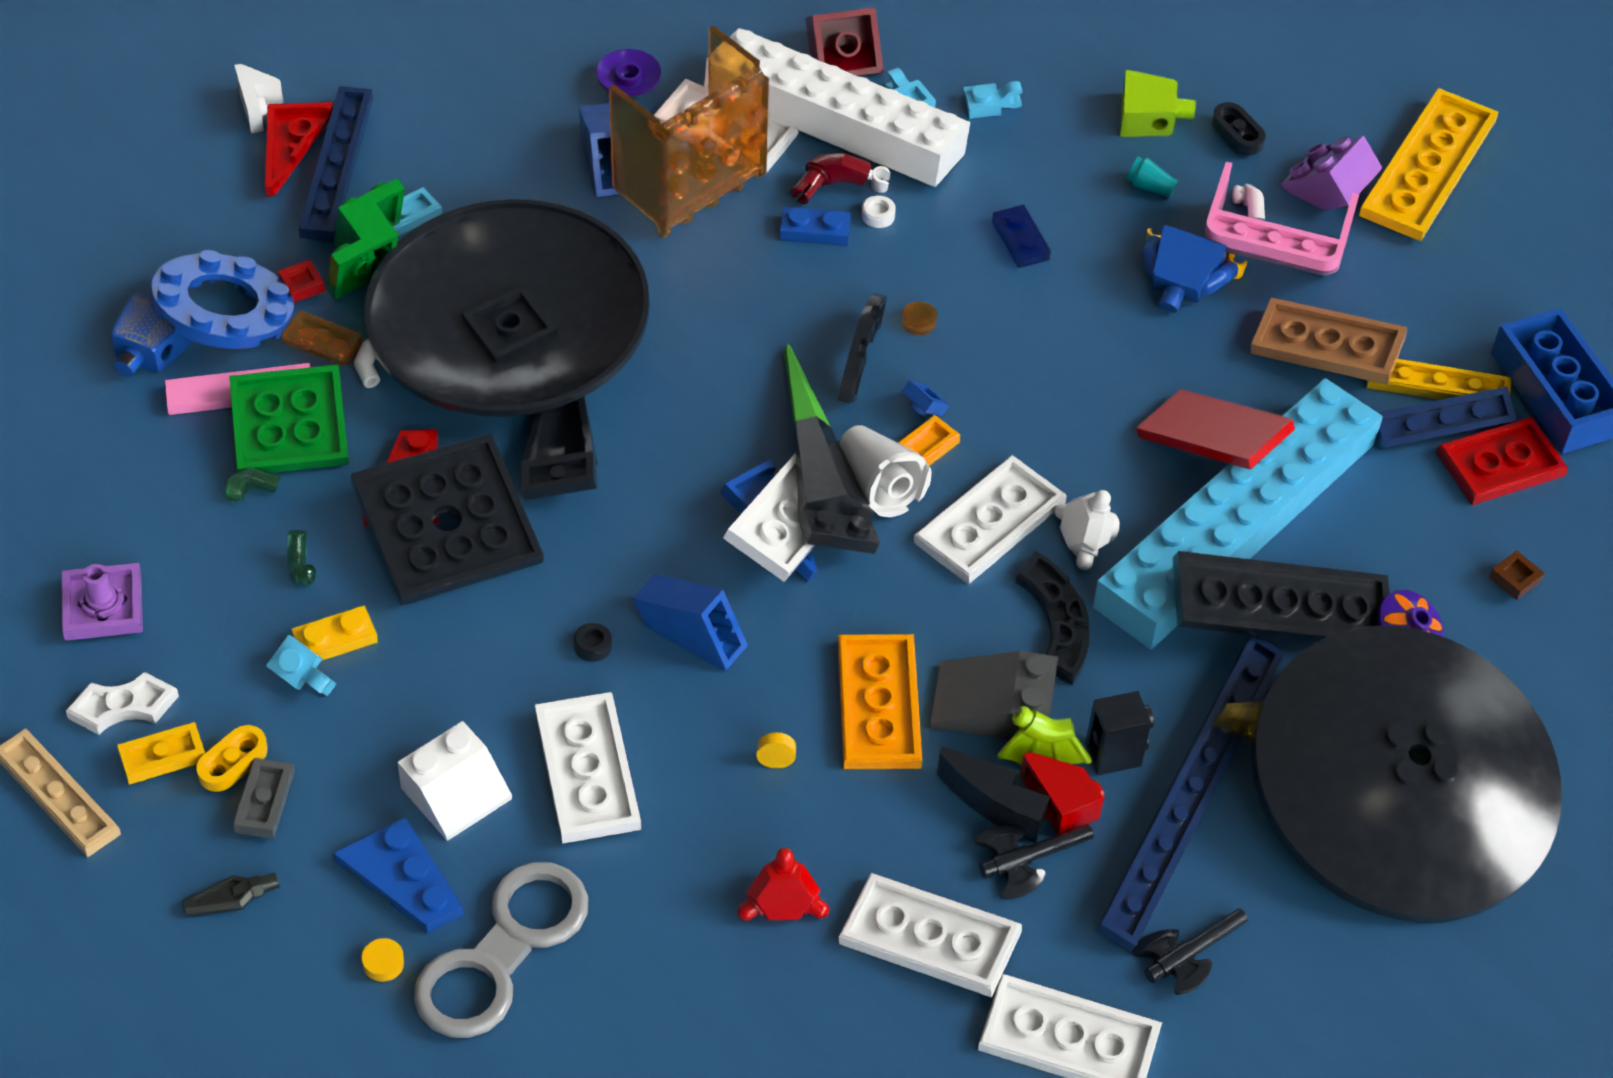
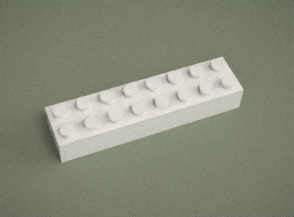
M738 28L707 58L704 81L705 90L795 127V129L933 187L940 183L965 154L970 127L969 121L961 119L955 114L929 106L923 101H917L902 95L896 90L880 86L864 77L853 75L841 70L837 66L826 64L812 58L808 54L797 52L778 42L755 35L751 31Z

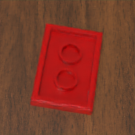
M1532 417L1441 444L1436 452L1471 505L1564 477L1568 471L1567 465Z

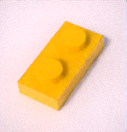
M365 605L292 628L293 637L323 658L322 661L378 643L376 630Z
M195 722L117 745L129 785L197 765L198 760L205 754Z

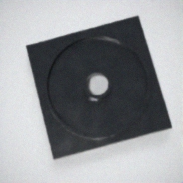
M492 433L351 473V483L401 605L543 563L544 554ZM449 513L458 518L460 526L452 531H443L434 525L433 520L440 514Z

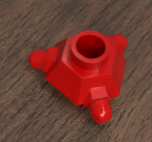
M780 848L776 852L775 858L765 864L746 891L748 895L747 900L738 907L737 914L744 921H749L757 915L758 917L762 915L766 920H798L804 914L807 916L811 914L817 919H823L829 914V906L820 899L821 896L818 894L821 890L804 864L794 859L793 852L790 849Z

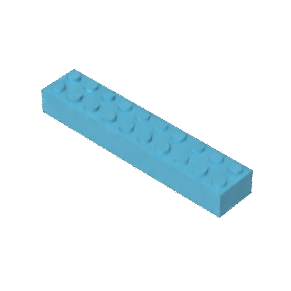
M1323 379L1283 415L1293 419L1295 430L1251 470L1228 464L1098 580L1093 608L1148 649L1152 650L1177 627L1173 556L1178 551L1243 559L1252 558L1375 444L1383 416L1328 379Z

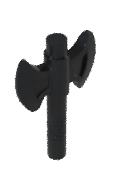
M1085 824L1037 843L1019 847L1017 841L1024 836L1025 830L1016 826L1004 825L985 830L976 837L975 843L990 849L996 854L990 860L979 864L982 876L986 879L994 875L1000 876L1005 874L1007 884L1001 897L1003 899H1015L1031 893L1040 885L1045 877L1043 869H1033L1028 866L1032 864V861L1094 838L1090 825Z
M1238 908L1189 941L1182 942L1179 945L1175 943L1179 938V930H1160L1141 939L1133 949V954L1138 957L1156 959L1151 966L1144 970L1146 978L1151 983H1155L1161 978H1167L1172 974L1177 980L1175 994L1183 995L1204 983L1211 971L1212 961L1210 959L1194 960L1195 956L1248 922V917L1241 908Z

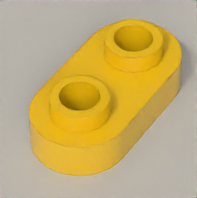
M252 725L240 726L231 731L198 760L196 770L200 784L205 789L213 792L224 791L232 787L250 772L254 758L264 759L266 757L268 746L264 732ZM247 748H252V749H253V750H251V751L248 752V753L242 752L243 750H245V749H247ZM217 773H224L220 776H214Z

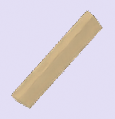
M26 728L0 745V764L87 858L121 835L116 823Z

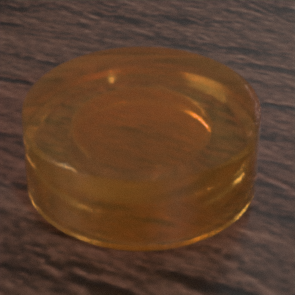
M918 301L912 302L904 308L902 325L907 332L921 336L931 333L936 328L937 311L932 305Z

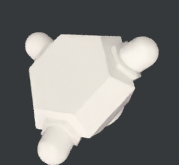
M1105 490L1075 498L1067 504L1061 503L1055 508L1056 517L1062 520L1060 530L1068 548L1077 556V567L1084 571L1092 567L1094 557L1098 555V549L1113 541L1119 532V519L1115 513L1110 512L1109 503L1111 496Z

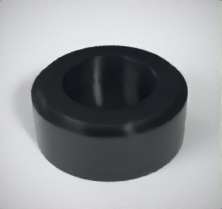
M588 623L579 627L574 634V651L581 659L596 662L603 660L610 654L612 636L605 626L598 623Z

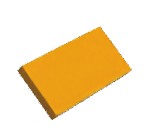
M914 634L838 635L843 769H922Z

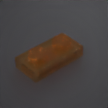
M302 310L299 311L282 333L283 343L343 367L347 365L363 343L362 334Z

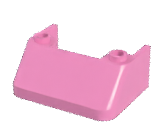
M1226 162L1206 222L1205 236L1207 239L1227 245L1226 252L1318 275L1327 276L1338 271L1359 194L1352 193L1340 238L1335 239L1223 211L1222 208L1233 164Z

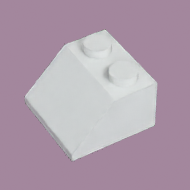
M463 721L397 762L401 789L447 841L512 799V794L487 747Z

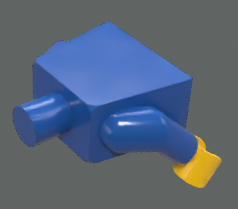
M1164 225L1161 235L1153 234L1152 228H1148L1146 242L1142 249L1146 273L1153 278V287L1163 292L1158 305L1162 309L1173 313L1178 311L1182 299L1198 303L1204 295L1213 294L1232 279L1242 278L1248 261L1245 260L1243 263H1237L1233 261L1235 254L1230 253L1225 262L1227 245L1168 225Z

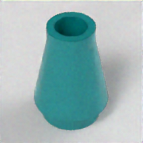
M1139 156L1126 178L1127 181L1133 183L1132 187L1164 195L1167 198H1170L1179 181L1170 176L1148 157L1143 159Z

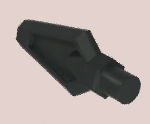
M276 872L261 877L256 875L249 877V879L232 875L184 899L183 903L187 917L243 910L253 898L265 895L264 892L280 888Z

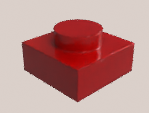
M311 259L278 271L279 278L283 284L288 286L289 294L293 297L294 303L325 292L324 281Z

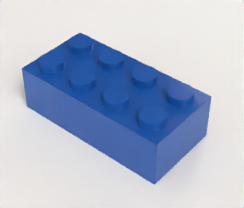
M1562 308L1500 325L1491 354L1506 376L1511 377V383L1560 453L1564 454L1613 439V378Z

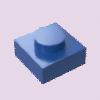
M909 380L901 391L911 400L909 403L911 408L923 416H927L929 413L942 417L950 406L927 384Z

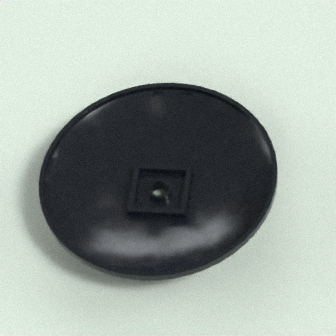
M495 200L471 204L443 213L418 226L398 241L397 246L392 248L382 259L371 278L365 300V324L369 342L381 366L396 382L415 396L439 407L465 414L494 417L520 416L544 412L576 401L595 391L615 376L631 359L645 333L649 319V289L644 269L632 248L619 234L596 218L563 205L544 201ZM509 322L518 325L511 329L502 327V325Z

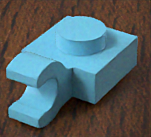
M899 68L887 72L886 75L890 78L891 82L886 83L885 88L896 90L902 95L917 101H923L935 108V98L919 80L909 82Z
M1009 82L999 90H997L996 83L963 87V98L969 119L1001 115V108L1021 107L1022 102L1019 94H1022L1023 91L1020 82Z
M291 635L286 637L266 665V667L299 690L306 682L319 693L328 696L337 684L316 668L323 658Z

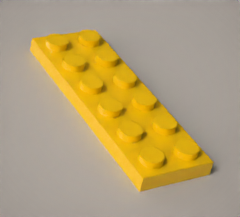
M1438 88L1361 206L1359 216L1421 242L1495 124L1499 112Z

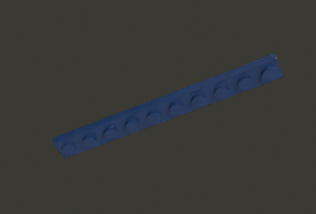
M1250 635L1243 645L1096 928L1097 932L1129 952L1136 947L1285 654V652L1258 635Z

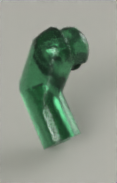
M252 467L245 468L228 478L225 483V496L232 502H239L243 500V496L254 488L275 494L280 476Z

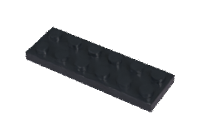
M1178 551L1173 556L1177 627L1318 642L1339 632L1361 627L1379 626L1378 608L1383 599L1390 595L1388 575Z

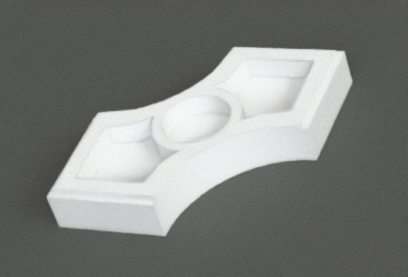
M145 672L134 681L120 686L107 687L90 683L68 707L66 714L68 719L100 735L108 727L125 720H145L155 724L179 695L175 687Z

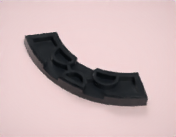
M873 293L864 307L848 355L838 401L851 403L857 400L867 361V347L871 342L873 343L878 330L881 328L887 302L886 295Z
M1035 551L1017 573L1015 583L1031 593L1045 611L1051 629V641L1045 655L1058 657L1056 677L1073 686L1082 671L1088 653L1089 617L1083 598L1077 594L1074 587L1070 584V578L1050 559Z

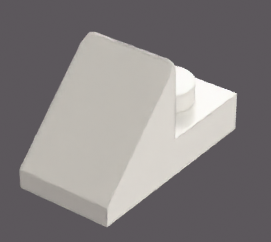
M243 64L234 65L238 90L251 134L263 132L262 118L267 117L268 104L283 103L281 82L273 76Z

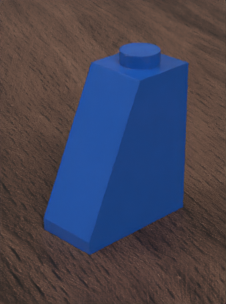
M606 103L578 107L581 139L595 196L601 197L629 193L624 129L612 104Z
M654 574L632 598L646 627L721 670L727 671L748 646L723 589Z

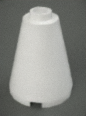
M863 425L854 426L843 434L839 445L871 509L879 516L894 517L902 515L909 511L906 506L914 499L919 502L924 497L930 485L932 471L921 454Z

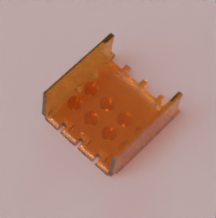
M713 25L709 28L708 96L685 109L684 113H678L661 125L659 119L615 84L609 87L612 187L657 224V232L662 238L669 236L671 228L679 222L683 221L688 224L693 221L694 213L706 205L711 208L719 204V197L733 189L736 192L742 190L744 182L754 175L758 178L766 175L769 78L763 74L760 68V60Z

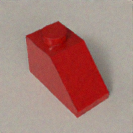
M1032 752L1023 755L1020 778L1027 789L1050 796L1046 819L1057 835L1100 819L1102 804L1105 800L1104 792L1098 781L1092 780L1083 767Z

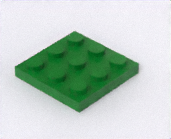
M338 364L229 376L239 477L349 465Z

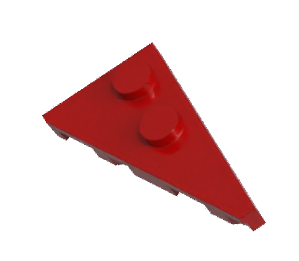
M332 102L268 104L265 171L266 197H275L328 124L333 110Z

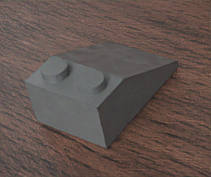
M1014 651L941 661L930 728L1010 740L1019 730V726L1014 725L1012 721L1014 712H1020L1019 707L1026 706L1030 710H1036L1050 717L1058 657Z

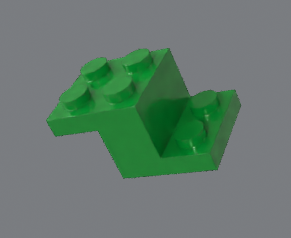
M398 178L388 183H378L368 193L358 198H348L338 207L334 239L337 249L331 254L327 287L334 300L369 283L385 255L397 246L399 234L393 226L400 223L405 188Z

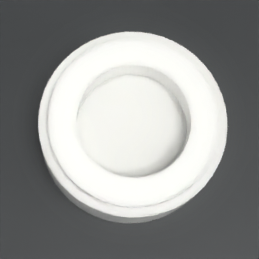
M871 196L862 204L861 218L870 227H887L895 219V204L887 197Z

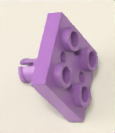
M139 563L112 566L93 564L83 569L62 571V632L65 641L143 632L142 582ZM105 617H108L105 621H99V618L104 619Z

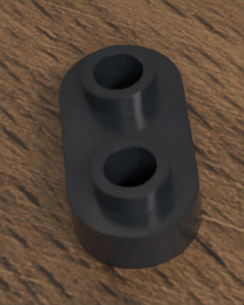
M1231 102L1221 103L1215 107L1212 125L1235 151L1243 155H1255L1263 149L1266 137L1265 131L1244 108Z

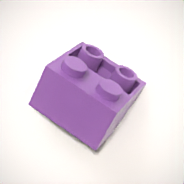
M1364 135L1351 139L1348 136H1344L1332 144L1325 145L1324 143H1319L1311 147L1306 152L1308 156L1289 170L1290 175L1281 183V186L1285 191L1323 211L1348 206L1352 193L1359 194L1380 172L1382 166Z

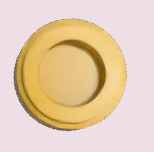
M774 732L766 734L757 742V760L768 768L780 769L788 767L795 761L796 743L793 738L783 733Z
M387 938L376 939L370 942L362 952V964L365 974L378 982H386L396 978L404 968V955L401 946L396 941Z

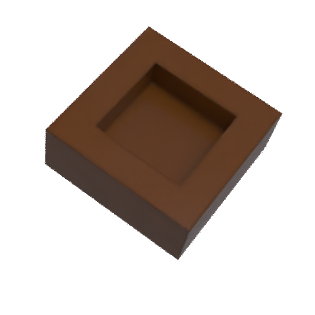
M1516 550L1492 568L1489 578L1515 600H1518L1541 583L1545 573Z

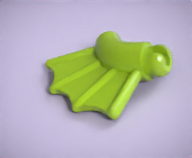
M1026 706L1019 707V713L1014 712L1012 721L1014 725L1019 726V730L997 754L999 759L1012 760L1022 765L1023 755L1029 752L1069 764H1090L1092 762L1091 757L1075 735L1072 718L1052 719L1036 710H1030Z

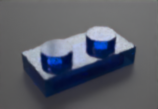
M1024 204L993 212L992 223L1018 268L1050 260L1051 250Z

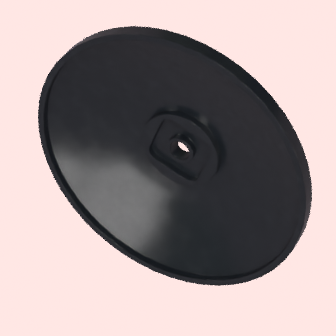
M1369 626L1336 633L1316 642L1296 656L1279 674L1259 709L1252 739V769L1257 794L1266 818L1288 853L1311 877L1340 898L1357 907L1378 915L1413 922H1444L1477 915L1495 907L1522 887L1540 867L1551 848L1561 815L1562 789L1557 757L1545 726L1531 703L1504 673L1488 660L1453 640L1434 633L1399 626ZM1415 750L1422 753L1426 759V765L1415 764L1409 757V751Z

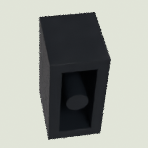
M1139 691L1093 701L1085 745L1097 776L1142 766L1145 750L1149 749L1148 736L1150 728L1154 727V717L1150 706L1144 705Z

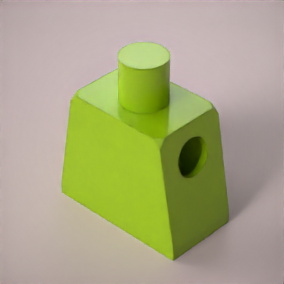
M1126 70L1121 100L1120 137L1170 136L1173 134L1176 118L1194 120L1196 100L1177 98L1178 82L1174 79Z

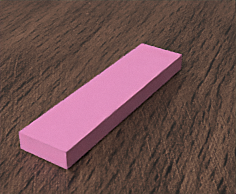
M310 363L165 380L169 415L232 408L229 376L308 368Z

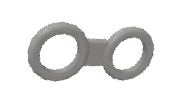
M532 862L515 868L503 877L492 897L491 912L496 925L475 949H455L438 955L424 966L415 982L413 1000L419 1017L433 1031L450 1038H472L489 1032L499 1024L512 1005L513 983L510 975L532 951V948H548L563 943L580 930L588 915L589 901L583 882L570 869L551 862ZM535 880L551 881L561 885L569 893L572 900V908L567 917L558 925L547 929H530L520 925L511 917L508 905L513 893L522 885ZM460 967L475 968L485 972L493 980L496 987V996L490 1007L480 1015L469 1019H453L443 1015L433 1005L431 1000L432 988L436 981L446 972Z

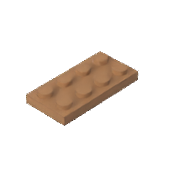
M1271 297L1251 343V354L1388 385L1406 339L1407 327Z

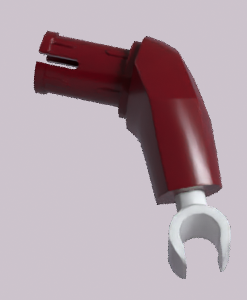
M845 153L819 155L806 163V173L792 187L790 192L792 197L795 198L804 190L797 201L801 204H808L811 197L821 186L832 185L840 181L863 186L866 180L869 179L874 191L884 193L888 190L889 183L887 181L890 180V171L885 166H878L871 170L870 162Z

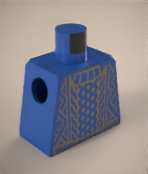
M133 293L111 334L115 356L118 358L114 362V367L120 374L126 377H131L138 367L159 373L194 341L174 332L175 326L167 319L160 320L151 307L150 299Z

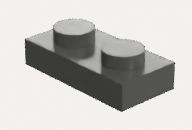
M254 758L234 819L233 827L235 833L275 838L295 774L292 763Z

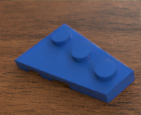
M406 817L333 853L337 864L344 869L348 868L354 872L369 889H376L391 901V905L426 933H430L464 915L463 906Z

